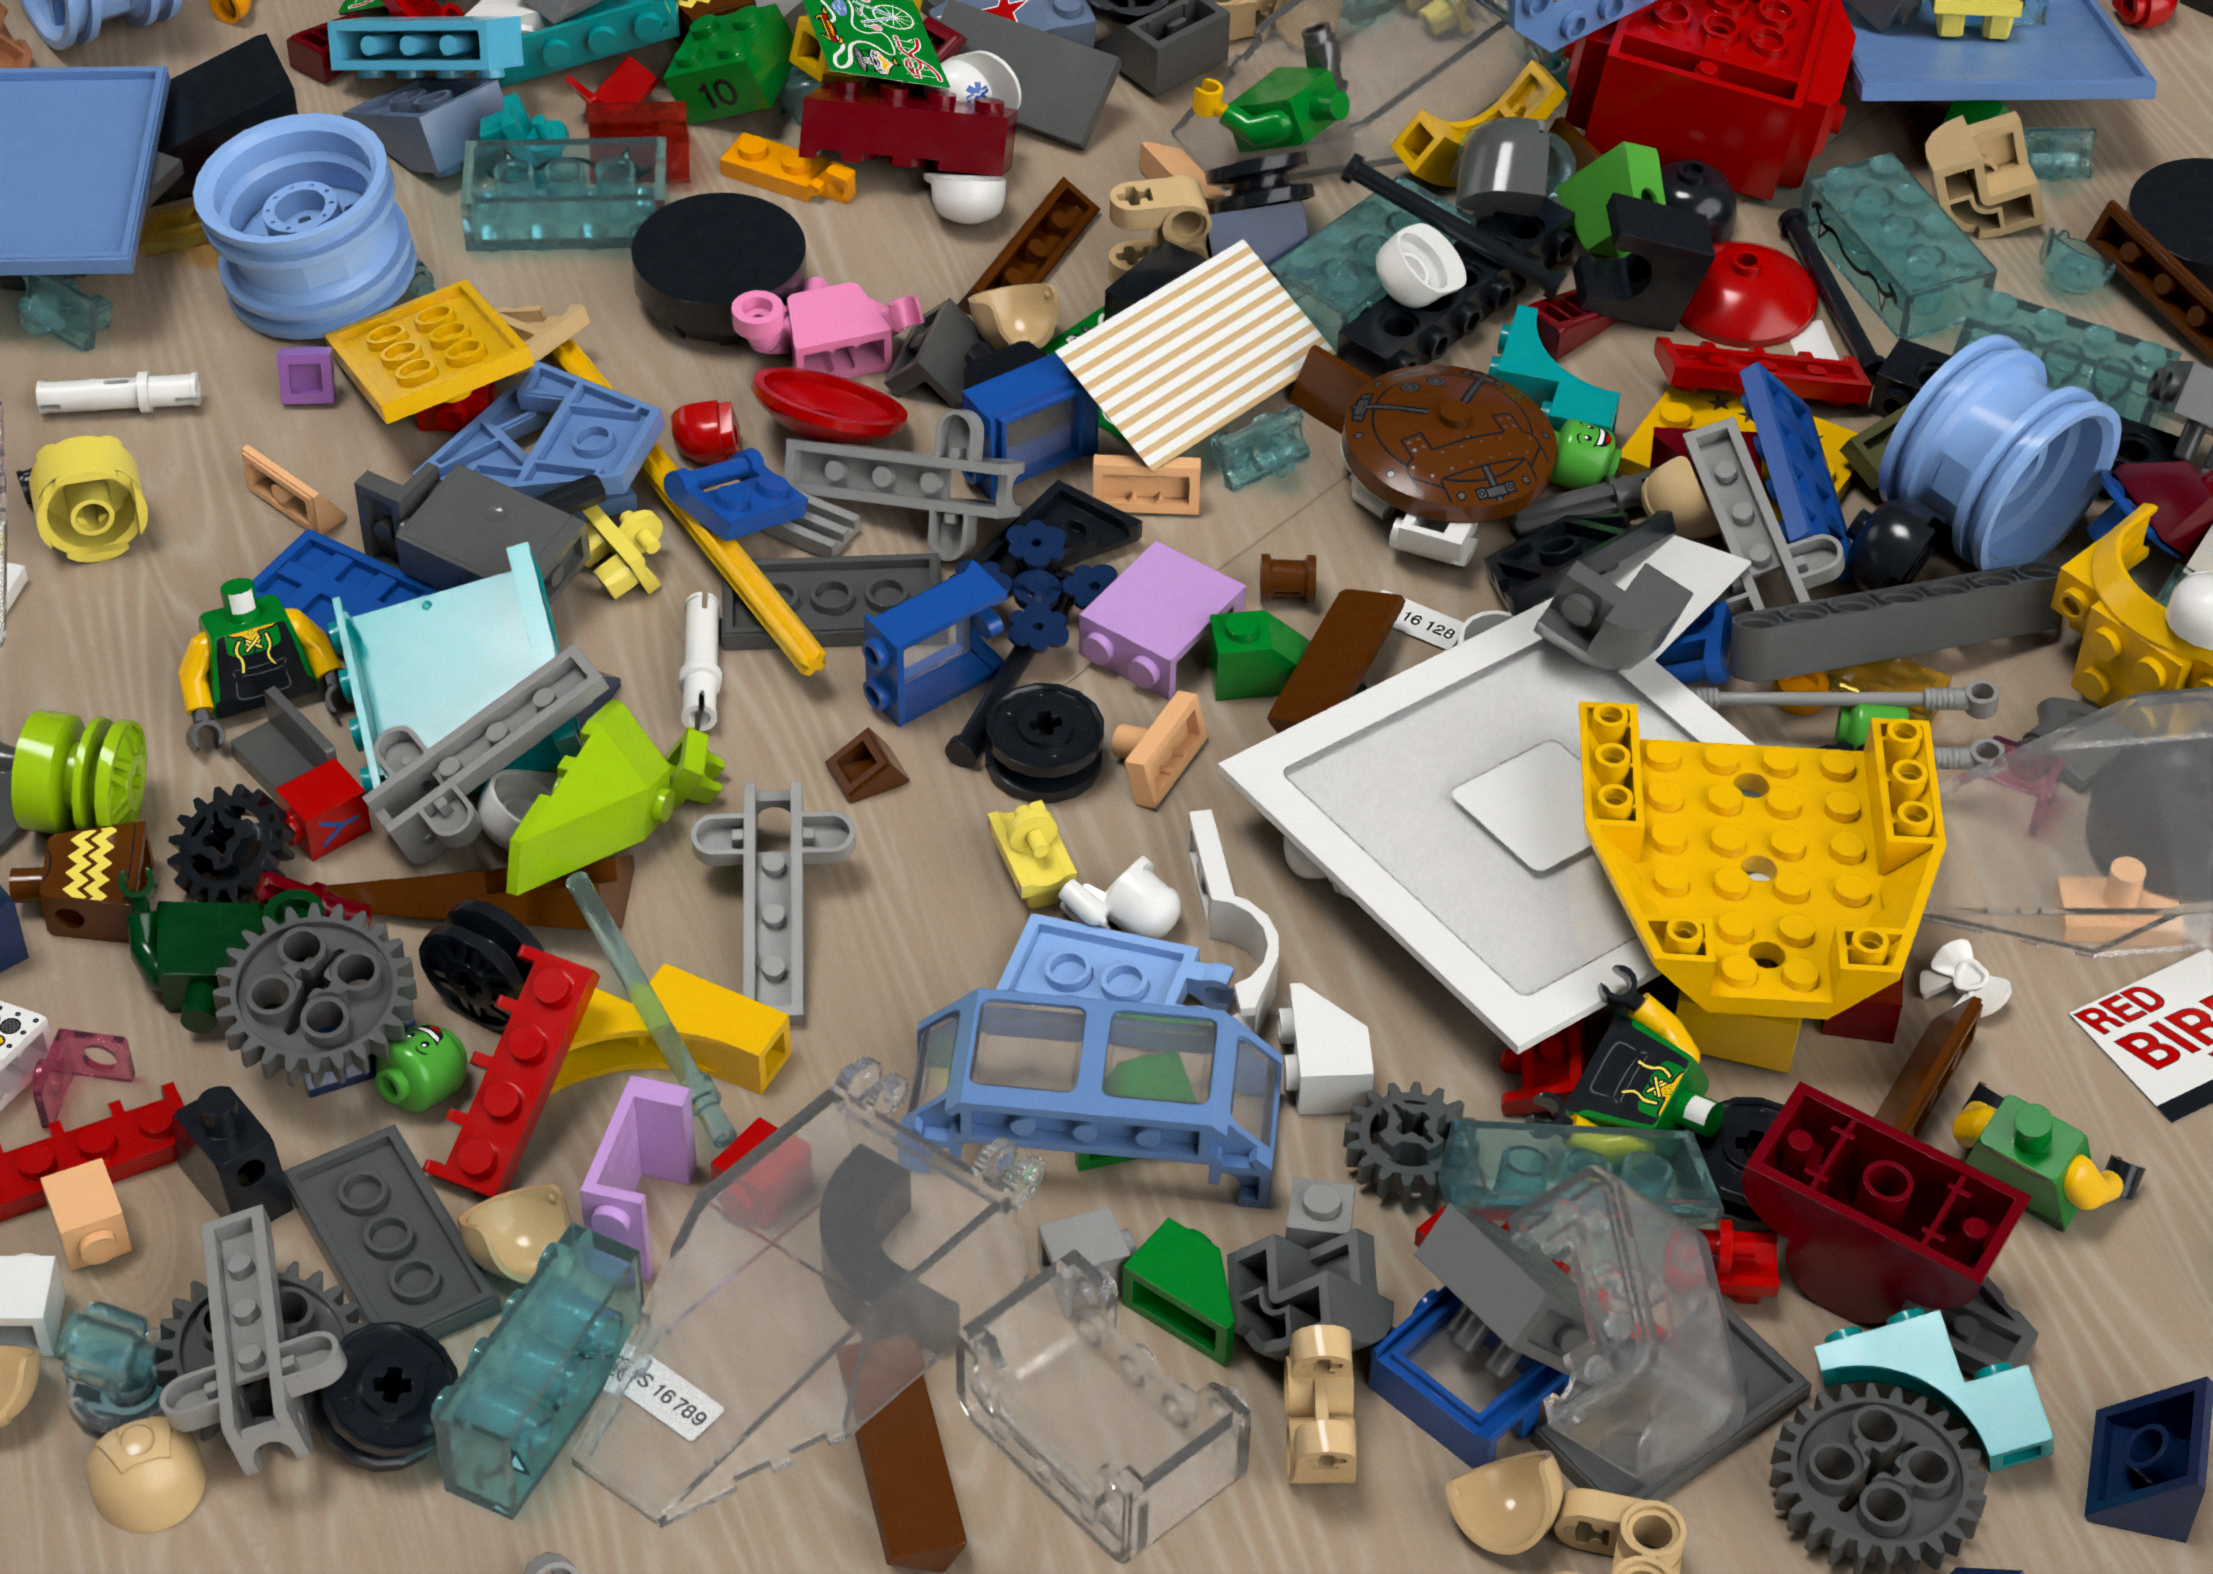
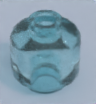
M92 1301L84 1307L82 1312L72 1309L62 1329L54 1358L63 1361V1374L68 1380L111 1395H118L128 1389L133 1378L146 1381L153 1366L155 1351L158 1345L148 1341L150 1324L147 1317L103 1301Z

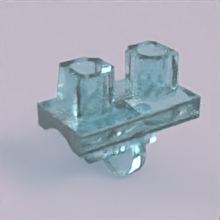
M2094 127L2022 128L2028 162L2037 179L2060 182L2062 179L2092 178L2093 149L2097 138V130Z
M22 275L26 283L25 297L21 298L18 302V315L21 316L23 329L36 337L50 333L81 352L93 350L95 348L96 332L109 329L111 326L112 301L100 294L90 297L79 291L76 281L67 275Z
M1291 405L1276 413L1267 411L1253 418V422L1249 426L1234 433L1225 431L1211 438L1210 446L1213 462L1216 466L1222 468L1225 488L1236 492L1271 474L1278 478L1286 477L1294 472L1297 462L1310 456V450L1302 432L1304 417L1301 408Z

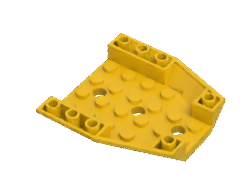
M1579 701L1578 719L1584 832L1653 966L1707 1013L1828 1020L1900 980L1946 848L1930 721L1871 718L1864 751L1640 739L1637 704ZM1740 790H1752L1762 796L1747 797ZM1747 873H1761L1769 877L1770 880L1756 881L1750 879ZM1754 959H1768L1775 962L1778 967L1763 968L1758 966Z

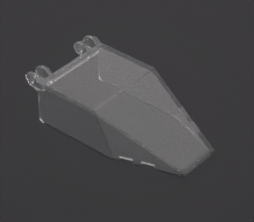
M1291 0L1261 22L1253 32L1256 39L1242 56L1236 53L1226 64L1229 72L1220 81L1224 88L1221 102L1227 105L1277 67H1307L1303 48L1304 40L1301 32L1311 25L1328 22L1331 31L1334 32L1335 37L1339 38L1342 61L1339 65L1343 80L1348 81V88L1345 93L1350 102V110L1347 117L1343 120H1336L1305 144L1241 153L1238 151L1232 132L1219 123L1220 117L1208 118L1198 116L1192 106L1171 132L1173 137L1205 171L1253 158L1306 151L1308 154L1309 165L1289 173L1290 181L1342 173L1355 153L1365 157L1364 163L1372 168L1400 164L1403 161L1390 146L1420 109L1445 121L1459 122L1480 115L1496 103L1531 60L1543 65L1550 74H1558L1565 68L1566 64H1569L1571 59L1563 57L1565 46L1552 53L1509 27L1507 22L1503 19L1500 20L1490 10L1475 0ZM1220 186L1224 191L1231 190L1230 186Z
M2213 687L2135 693L1938 784L1946 848L1921 918L1922 921L1980 934L1992 931L2019 937V942L2034 946L2046 943L2073 949V954L2088 958L2213 948Z
M863 1056L860 1060L857 1059L854 1064H848L842 1068L835 1083L697 1193L572 1453L571 1460L573 1466L658 1527L663 1528L737 1492L736 1482L770 1467L775 1474L795 1464L793 1455L814 1444L826 1440L829 1446H832L849 1438L1025 1286L1029 1272L1018 1209L1033 1195V1191L1037 1190V1187L1041 1185L1044 1172L1046 1171L1044 1160L1033 1153H1026L1024 1157L1021 1156L1020 1160L1016 1161L1015 1157L1018 1155L1016 1143L1003 1136L1002 1138L998 1137L997 1140H993L992 1144H987L981 1149L973 1167L889 1117L894 1113L895 1108H900L905 1098L908 1097L907 1093L910 1090L908 1088L910 1085L907 1082L908 1079L894 1072V1074L885 1075L884 1079L881 1080L883 1067H881V1063L869 1056L867 1058ZM1005 1172L1001 1184L996 1182L1003 1176V1173Z

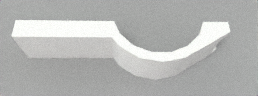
M1212 809L1189 812L1187 853L1209 937L1211 939L1228 941L1246 950L1260 965L1251 977L1234 984V995L1239 1013L1233 1015L1236 1020L1258 1036L1276 996L1279 935L1266 913L1249 900L1234 895Z

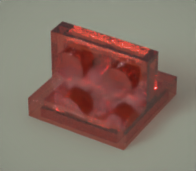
M686 101L586 103V124L589 130L590 158L601 163L613 162L625 146L629 144L632 161L639 163L642 167H645L647 164L652 165L648 172L634 176L632 173L638 169L630 164L622 163L613 167H599L590 163V181L592 185L691 183V122Z

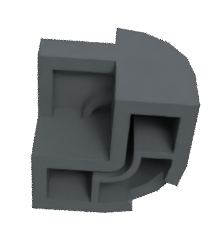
M1523 117L1494 118L1476 129L1464 143L1455 161L1450 181H1457L1456 206H1459L1461 210H1467V223L1476 227L1489 216H1493L1495 211L1535 217L1546 197L1550 134L1543 133L1545 128L1544 120Z
M1576 560L1564 577L1550 605L1538 620L1534 633L1583 664L1603 671L1627 670L1639 664L1661 646L1694 593L1648 563L1643 565L1631 584L1624 591Z
M1358 1228L1309 1250L1277 1234H1272L1227 1255L1229 1296L1234 1316V1331L1236 1334L1243 1336L1255 1352L1284 1363L1285 1356L1289 1355L1292 1334L1303 1327L1323 1324L1344 1327L1351 1332L1352 1352H1355L1385 1338L1393 1324L1394 1301L1378 1294L1374 1236Z

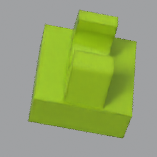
M691 727L685 730L664 757L671 766L669 789L675 792V809H678L685 799L710 804L723 787L722 784L714 780L725 768V762L707 750L709 735Z

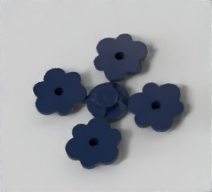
M1031 520L1026 526H1012L1006 532V541L1009 544V557L1014 560H1023L1027 567L1035 570L1020 573L1012 582L1008 575L1000 573V567L997 563L985 562L981 565L978 561L975 562L1007 591V594L1013 589L1015 602L1024 610H1016L1010 614L1009 623L1011 626L1008 629V640L1012 644L1020 647L1027 646L1035 653H1043L1047 651L1048 647H1062L1069 640V631L1065 627L1067 617L1061 612L1051 611L1057 604L1061 591L1067 597L1075 599L1074 604L1077 608L1084 610L1117 578V571L1107 564H1099L1093 568L1087 565H1079L1074 569L1072 576H1068L1063 580L1061 586L1060 581L1053 574L1039 569L1047 567L1050 561H1060L1064 558L1065 532L1059 527H1046L1039 520ZM968 559L958 563L956 574L951 575L949 578L965 572L973 560Z

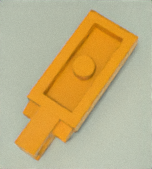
M743 132L720 158V173L723 176L804 202H808L812 196H822L848 204L856 194V171L854 169L818 155L816 159L799 157V149Z

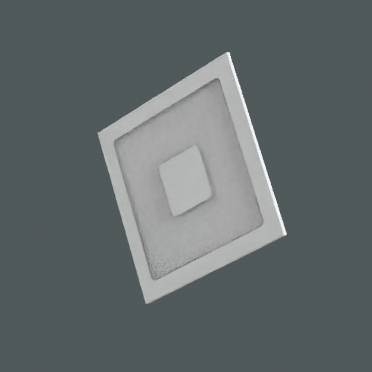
M1553 598L1218 763L1217 772L1517 1055L1608 1005L1599 996L1598 985L1600 983L1606 985L1616 995L1625 994L1627 991L1626 982L1613 972V966L1625 965L1630 968L1636 975L1638 981L1637 988L1662 975L1653 966L1584 832L1578 719L1579 701L1637 704L1640 739L1755 745L1650 656L1631 669L1603 671L1577 661L1534 633L1538 620L1548 608ZM1740 790L1747 797L1762 796L1754 790ZM1747 872L1750 879L1756 881L1770 880L1764 874Z

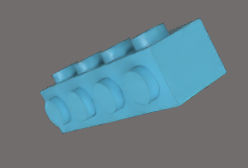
M520 16L359 17L327 21L331 70H357V76L360 79L387 77L386 70H396V78L398 79L426 77L425 70H435V75L438 79L465 77V70H475V78L477 79L505 77L504 68L524 65Z

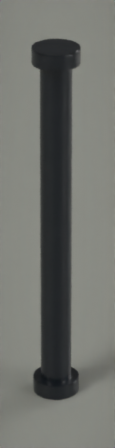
M1358 153L1352 156L1341 176V180L1348 184L1355 181L1545 291L1543 296L1552 301L1568 274L1559 269L1554 273L1364 163L1365 157Z
M1800 208L1789 209L1779 217L1777 222L1778 228L1783 236L1791 239L1854 357L1871 384L1874 385L1876 374L1886 359L1881 355H1877L1808 230L1809 219Z
M1057 569L1052 573L1060 581L1061 586L1066 577L1073 575L1072 572L1064 569ZM1061 591L1057 604L1051 611L1061 612L1066 602L1074 599L1067 597ZM1014 645L960 735H955L949 740L945 747V754L955 765L970 768L977 762L981 753L979 746L986 736L987 713L997 698L1017 685L1035 655V652H1032L1029 647Z

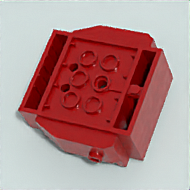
M1657 0L1565 46L1563 57L1571 59L1566 82L1572 92L1565 119L1572 126L1586 130L1584 137L1602 155L1623 141L1656 148L1660 167L1679 160L1705 162L1720 170L1729 179L1734 191L1747 197H1757L1772 201L1777 184L1789 188L1800 187L1810 160L1823 152L1829 132L1838 135L1847 106L1839 104L1856 35L1841 0Z

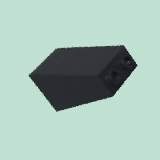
M266 33L257 35L170 79L157 151L182 159L184 174L150 207L193 197L196 177L206 160L222 144L237 134L268 120L298 114L294 87Z

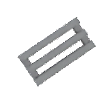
M801 492L809 498L804 517L760 530V532L821 557H835L859 532L861 524L860 515Z

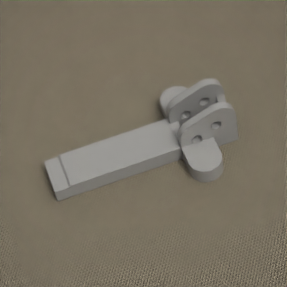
M968 409L947 411L939 418L936 425L934 454L801 438H787L784 478L796 490L813 496L930 510L928 525V546L932 553H939L940 560L956 561L968 557L974 550L978 517L1002 519L1019 517L1021 515L1022 505L1014 503L1012 488L1017 476L1024 473L1025 462L1013 459L982 457L984 443L983 422L975 412ZM952 470L998 475L996 501L950 498Z
M1734 416L1683 433L1685 447L1728 553L1752 561L1751 565L1713 603L1727 601L1732 615L1745 610L1751 612L1765 609L1753 579L1780 569L1791 603L1808 602L1810 598L1806 591L1807 589L1831 582L1842 574L1845 568L1843 547L1835 537L1827 534H1818L1790 544L1786 543Z
M573 643L429 749L414 730L407 726H395L384 731L375 742L374 755L389 775V778L362 798L411 863L416 865L429 863L438 858L447 847H464L473 842L479 835L482 820L466 795L591 705L594 699L609 689V686L598 670L576 644Z
M802 781L790 782V790L756 791L755 782L744 783V813L708 814L699 818L691 829L692 851L695 857L706 865H743V996L789 1014L790 1025H804V865L838 863L846 860L855 849V826L852 820L841 812H804ZM778 807L790 812L791 851L758 852V814L762 810Z
M263 1204L201 1224L215 1364L175 1378L165 1386L159 1398L160 1407L175 1430L190 1432L221 1422L222 1433L247 1476L262 1471L263 1465L259 1447L265 1443H283L293 1450L298 1459L313 1454V1442L302 1395L333 1384L343 1375L347 1367V1358L337 1338L330 1332L316 1331L285 1341L271 1223ZM269 1377L273 1414L276 1419L254 1425L250 1405L241 1385Z

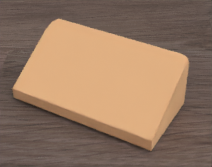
M1142 142L1140 144L1139 170L1148 179L1166 178L1174 175H1188L1195 178L1201 186L1209 214H1212L1211 204L1226 197L1217 186L1207 185L1205 173L1182 149L1152 142Z
M248 444L241 448L248 489L305 529L309 528L324 535L346 520V513Z

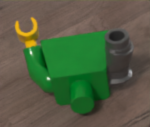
M1328 22L1311 25L1301 32L1304 40L1303 48L1307 67H1277L1228 105L1221 102L1224 90L1223 85L1217 80L1206 78L1202 81L1201 88H1194L1192 99L1194 112L1201 117H1220L1219 123L1232 132L1239 153L1302 145L1312 140L1336 120L1345 119L1350 110L1349 98L1345 93L1348 88V81L1343 80L1341 76L1342 72L1340 71L1339 64L1342 60L1339 38L1335 37Z

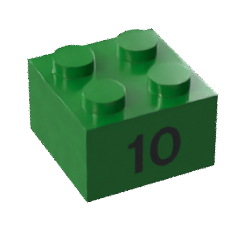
M776 3L762 7L749 5L737 10L735 13L717 17L713 14L702 16L691 24L690 30L679 50L674 54V59L667 69L663 80L689 125L771 108L794 65L789 61L794 36Z

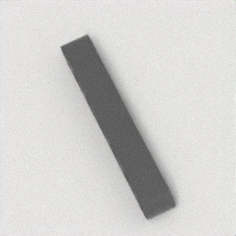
M2040 562L2024 563L1737 614L1732 618L1730 675L1743 681L1765 682L2055 629L2062 625L2063 615L2050 607L2061 566Z

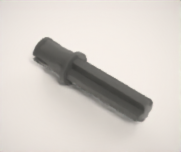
M1657 468L1618 479L1613 475L1605 476L1603 483L1537 499L1525 509L1509 516L1511 528L1517 535L1524 536L1541 529L1565 515L1621 513L1624 510L1641 506L1643 482Z

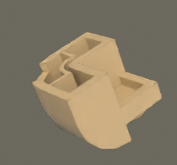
M2016 111L1970 125L1966 124L1963 115L1943 123L1931 133L1925 144L1926 159L1933 195L1947 226L1952 225L1959 231L1976 233L1978 240L2000 237L2046 223L2039 182L2028 162L2022 123Z

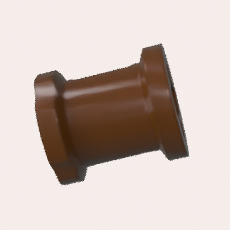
M1261 553L1260 602H1269L1271 597H1304L1306 603H1315L1316 555H1307L1305 560L1272 559L1270 554Z

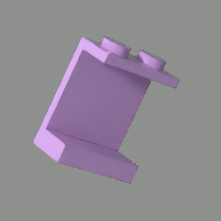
M1155 541L1079 614V654L1088 658L1094 664L1104 666L1133 681L1137 686L1148 689L1170 700L1176 691L1177 662L1209 631L1210 614L1245 612L1246 585Z
M630 1075L580 1189L589 1268L600 1270L616 1278L631 1277L650 1281L653 1265L645 1194L635 1192L642 1175L690 1185L697 1168L690 1088Z

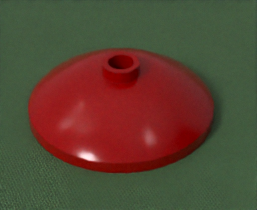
M1749 241L1713 243L1716 257L1679 321L1690 332L1717 344L1738 348L1774 346L1798 336L1813 321L1818 303L1817 287L1810 274L1797 261L1780 250Z
M787 367L766 368L754 374L751 386L759 404L781 426L809 440L863 446L896 435L905 428L908 417L906 409L888 395L861 383L818 371Z

